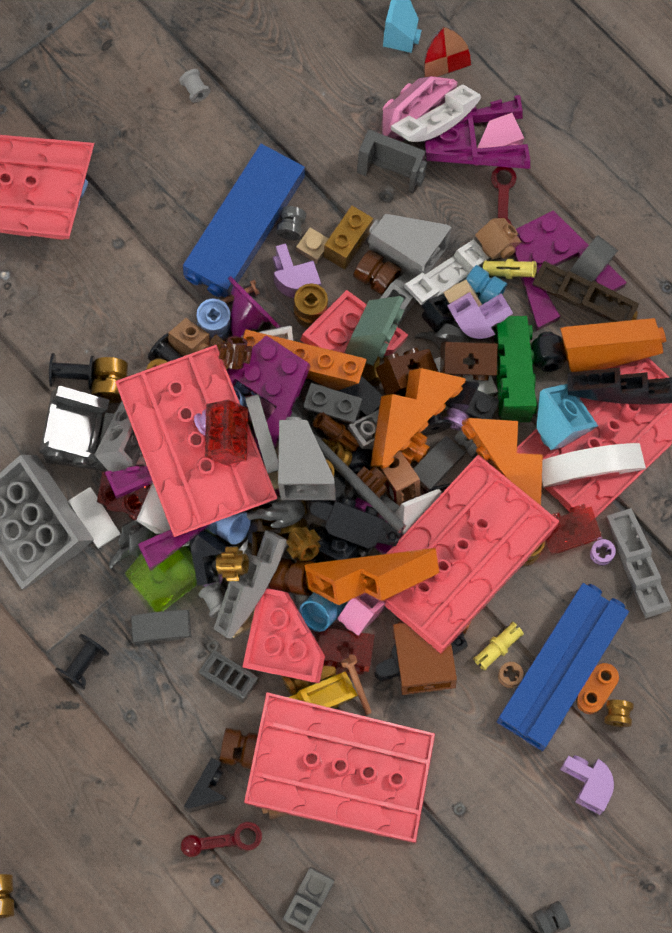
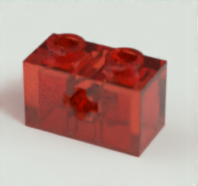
M585 504L572 507L570 508L571 513L563 516L560 515V512L551 514L559 520L558 526L546 539L551 555L602 539L592 506L586 508ZM571 522L572 525H578V528L574 529L575 534L570 535L568 531L563 532V529L567 528L566 523Z
M333 628L321 631L318 645L325 655L323 666L335 667L336 670L337 667L344 668L341 665V661L349 658V655H355L357 663L354 666L357 674L362 675L364 671L369 672L375 635L361 633L358 636L353 631ZM342 647L348 648L349 653L347 657L341 656L342 653L340 651H342Z

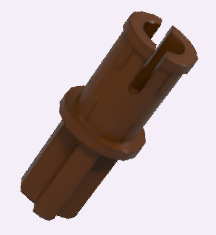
M324 412L319 413L315 417L313 426L325 433L331 442L340 443L350 452H354L360 446L356 438L346 430L343 423L335 422Z

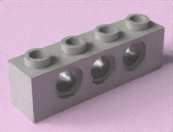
M122 401L94 454L108 471L112 470V472L135 466L142 453Z

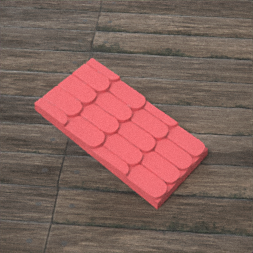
M0 135V233L59 240L69 239L91 161L94 143Z
M217 345L115 381L174 537L278 499L222 359H219ZM208 408L217 417L220 427L219 430L215 432L211 430L210 435L204 436L195 425L194 415L202 414V411Z
M649 357L611 367H620L621 375L647 372L648 379L669 378ZM579 397L598 424L595 429L565 447L550 450L542 442L540 433L535 429L517 446V453L541 454L543 459L588 448L640 443L647 469L672 446V403L621 404ZM645 470L623 474L615 472L570 480L567 484L545 487V489L555 499H558L586 528Z
M477 455L399 539L397 545L393 546L386 553L435 548L439 573L383 600L385 607L390 609L393 614L442 654L475 616L493 599L494 595L551 535L552 531L558 526L559 520L482 457Z
M267 692L244 803L416 844L435 733Z

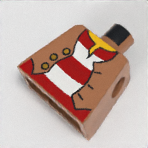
M398 451L393 456L394 461L387 468L381 469L379 466H376V468L388 479L384 485L388 489L386 494L389 499L400 506L401 503L420 496V478L402 452Z

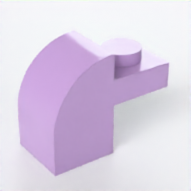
M286 244L276 246V256L272 257L276 272H274V284L282 294L294 298L299 287L305 284L313 283L321 286L314 261L293 266Z
M469 292L447 305L461 330L467 336L476 339L495 335L491 326L504 321L513 314L502 294L478 306Z
M575 755L573 758L568 756L560 770L584 782L575 802L599 815L602 814L614 789L611 771L599 759L591 768L588 766L589 762Z

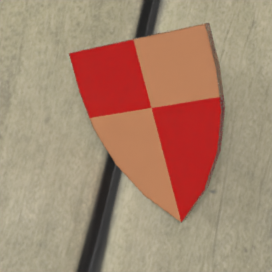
M442 26L433 37L424 57V78L438 77L471 65L468 45L457 32Z

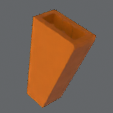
M655 318L560 328L571 372L607 369L664 353L662 343L666 342L663 327L658 328Z

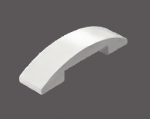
M462 84L445 94V103L418 119L409 115L391 125V130L411 142L432 139L460 122L481 99V95Z
M473 239L459 248L453 257L427 274L422 272L407 282L404 288L423 305L428 299L442 295L444 291L450 289L453 285L464 281L476 265L482 267L484 260L488 261L490 257L483 252L482 247Z
M640 443L600 446L543 459L542 487L567 484L570 480L615 472L623 474L645 470L646 467Z

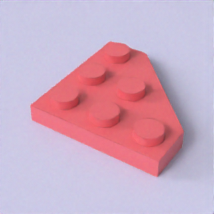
M346 290L302 334L300 340L308 345L345 353L367 304ZM397 327L390 343H388L389 345L384 356L394 354L406 341L408 334Z
M266 588L255 606L242 667L320 683L325 660L324 653L290 595L284 591Z

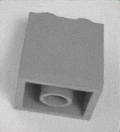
M385 214L380 221L378 219L375 220L369 230V233H371L368 239L369 250L371 249L381 255L383 262L390 261L400 267L401 275L405 273L411 278H415L422 272L424 274L430 272L448 247L452 227L447 224Z
M288 417L286 420H279L278 486L281 500H336L334 477L308 421L302 420L300 417Z

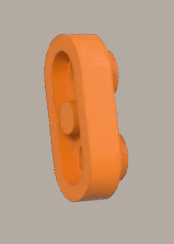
M602 663L594 668L576 698L577 706L582 712L595 714L605 704L619 680L618 671L613 665ZM601 673H608L610 676V680H603L601 678ZM587 695L595 696L596 702H588Z

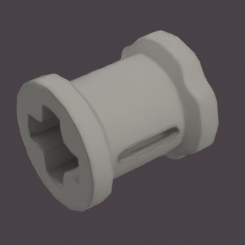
M191 69L185 72L179 79L180 84L185 86L190 93L189 98L193 103L204 100L211 92L210 88L205 86L200 79L198 69Z
M219 582L208 585L198 593L199 597L203 598L206 602L211 618L218 616L224 599Z

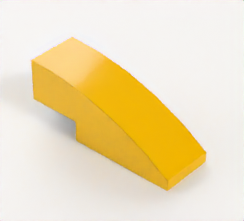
M345 671L320 683L299 690L297 694L288 698L335 709L358 695Z

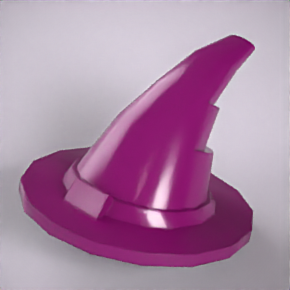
M231 276L228 278L233 285L231 294L234 296L231 311L232 336L241 337L246 329L251 331L254 329L258 330L264 322H270L276 328H281Z

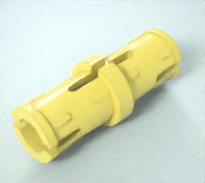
M507 259L506 261L484 260L483 269L489 272V276L506 277V279H513V277L535 278L537 264L536 261L523 262L514 261L513 259Z
M511 622L497 637L493 636L489 641L490 644L473 658L477 665L481 664L480 668L485 671L500 655L504 656L508 653L507 649L524 635L520 627L516 630V623Z

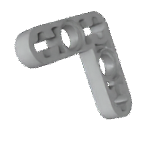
M259 395L245 398L267 473L278 471L279 462Z

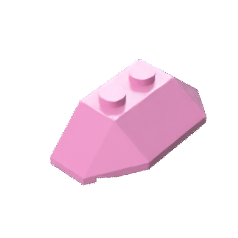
M431 76L419 78L413 84H407L395 100L390 99L383 107L382 135L403 142L405 139L393 132L391 125L409 115L418 119L445 103V94L457 88L458 82L454 79Z

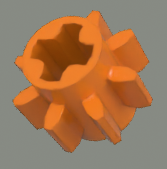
M415 433L410 438L411 444L401 451L409 464L414 460L419 463L430 449V446L425 444L428 437L422 433Z

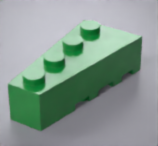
M508 316L504 321L493 325L495 333L494 343L498 344L496 375L497 398L500 400L498 403L499 420L530 423L533 414H537L536 378L532 367L534 364V351L530 347L533 329L532 325H528L527 316Z

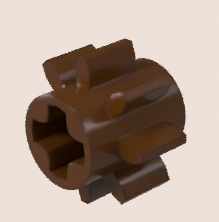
M231 336L227 339V343L221 342L219 359L224 360V365L230 369H242L244 363L250 364L253 347L247 346L248 341L246 339Z
M364 466L356 474L379 498L388 490L384 485L388 480L387 477L375 466L370 470Z

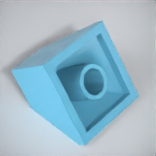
M391 0L385 22L383 47L412 53L413 45L419 44L422 30L417 29L419 19L411 0Z
M568 384L545 388L540 391L536 429L541 435L542 442L550 450L565 447L598 426L581 399L568 395Z

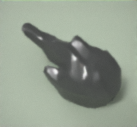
M456 322L444 324L438 332H421L414 337L415 339L426 338L437 344L438 350L441 349L442 342L469 343L471 341V337L467 336Z
M277 496L278 499L268 502L271 504L270 507L265 509L258 508L256 511L247 513V518L249 520L258 518L269 521L277 520L271 524L272 528H286L303 518L305 506L301 500H281V497Z
M137 519L124 524L118 539L120 548L110 560L109 568L112 569L119 561L129 555L138 557L141 553L138 544L155 537V533L137 522Z

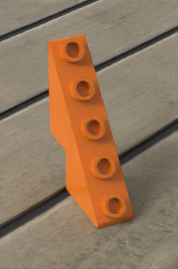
M246 329L242 338L248 341L247 346L253 347L267 334ZM267 335L310 364L311 367L306 379L309 378L336 391L359 384L367 359Z
M419 368L409 371L405 397L394 394L381 396L371 466H379L381 469L387 468L394 461L393 456L411 444L410 438L415 433L422 432L429 425L428 420L445 409L446 405L444 403L449 398L457 396L463 390L462 385L465 383L466 378Z
M477 418L462 420V432L469 440H473L477 446V454L541 506L543 455L517 453L518 421Z
M435 548L304 565L308 589L337 605H341L363 593L383 601L439 573Z

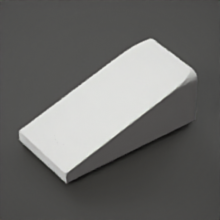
M91 487L68 501L93 537V542L98 549L121 535Z

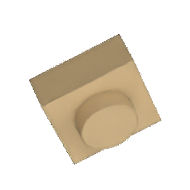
M310 227L296 246V251L318 264L324 255V245L329 238Z

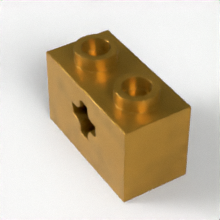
M351 206L325 243L323 257L345 270L369 236L373 218L356 207Z

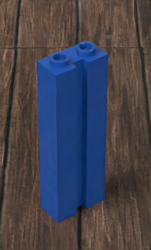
M260 144L184 262L183 274L185 278L194 285H202L203 283L209 286L207 290L216 297L223 296L225 298L231 295L233 285L228 278L231 276L237 283L240 281L278 221L282 208L288 205L305 178V167Z
M582 583L496 721L542 752L547 747L629 613L621 601L615 598H611L608 601L601 596L602 591L592 584L586 585Z

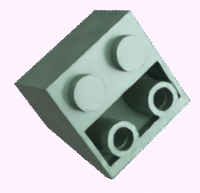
M396 296L369 300L351 336L345 353L367 359L366 363L374 365L377 357L383 358L388 348V343H390L398 326L396 324H399L404 310L400 308L404 298Z

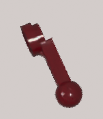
M498 166L491 175V183L498 190L497 218H505L512 225L508 219L509 190L514 187L517 176L513 168ZM501 171H506L511 175V181L507 184H501L497 180V174Z
M244 822L232 834L205 838L187 835L182 839L180 847L182 853L187 857H196L204 850L231 846L238 847L243 851H252L261 843L262 832L255 823ZM251 830L255 835L254 843L250 845L242 843L240 840L241 831Z

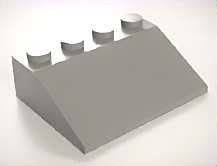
M20 455L0 472V557L21 589H26L75 557L94 541L37 455Z

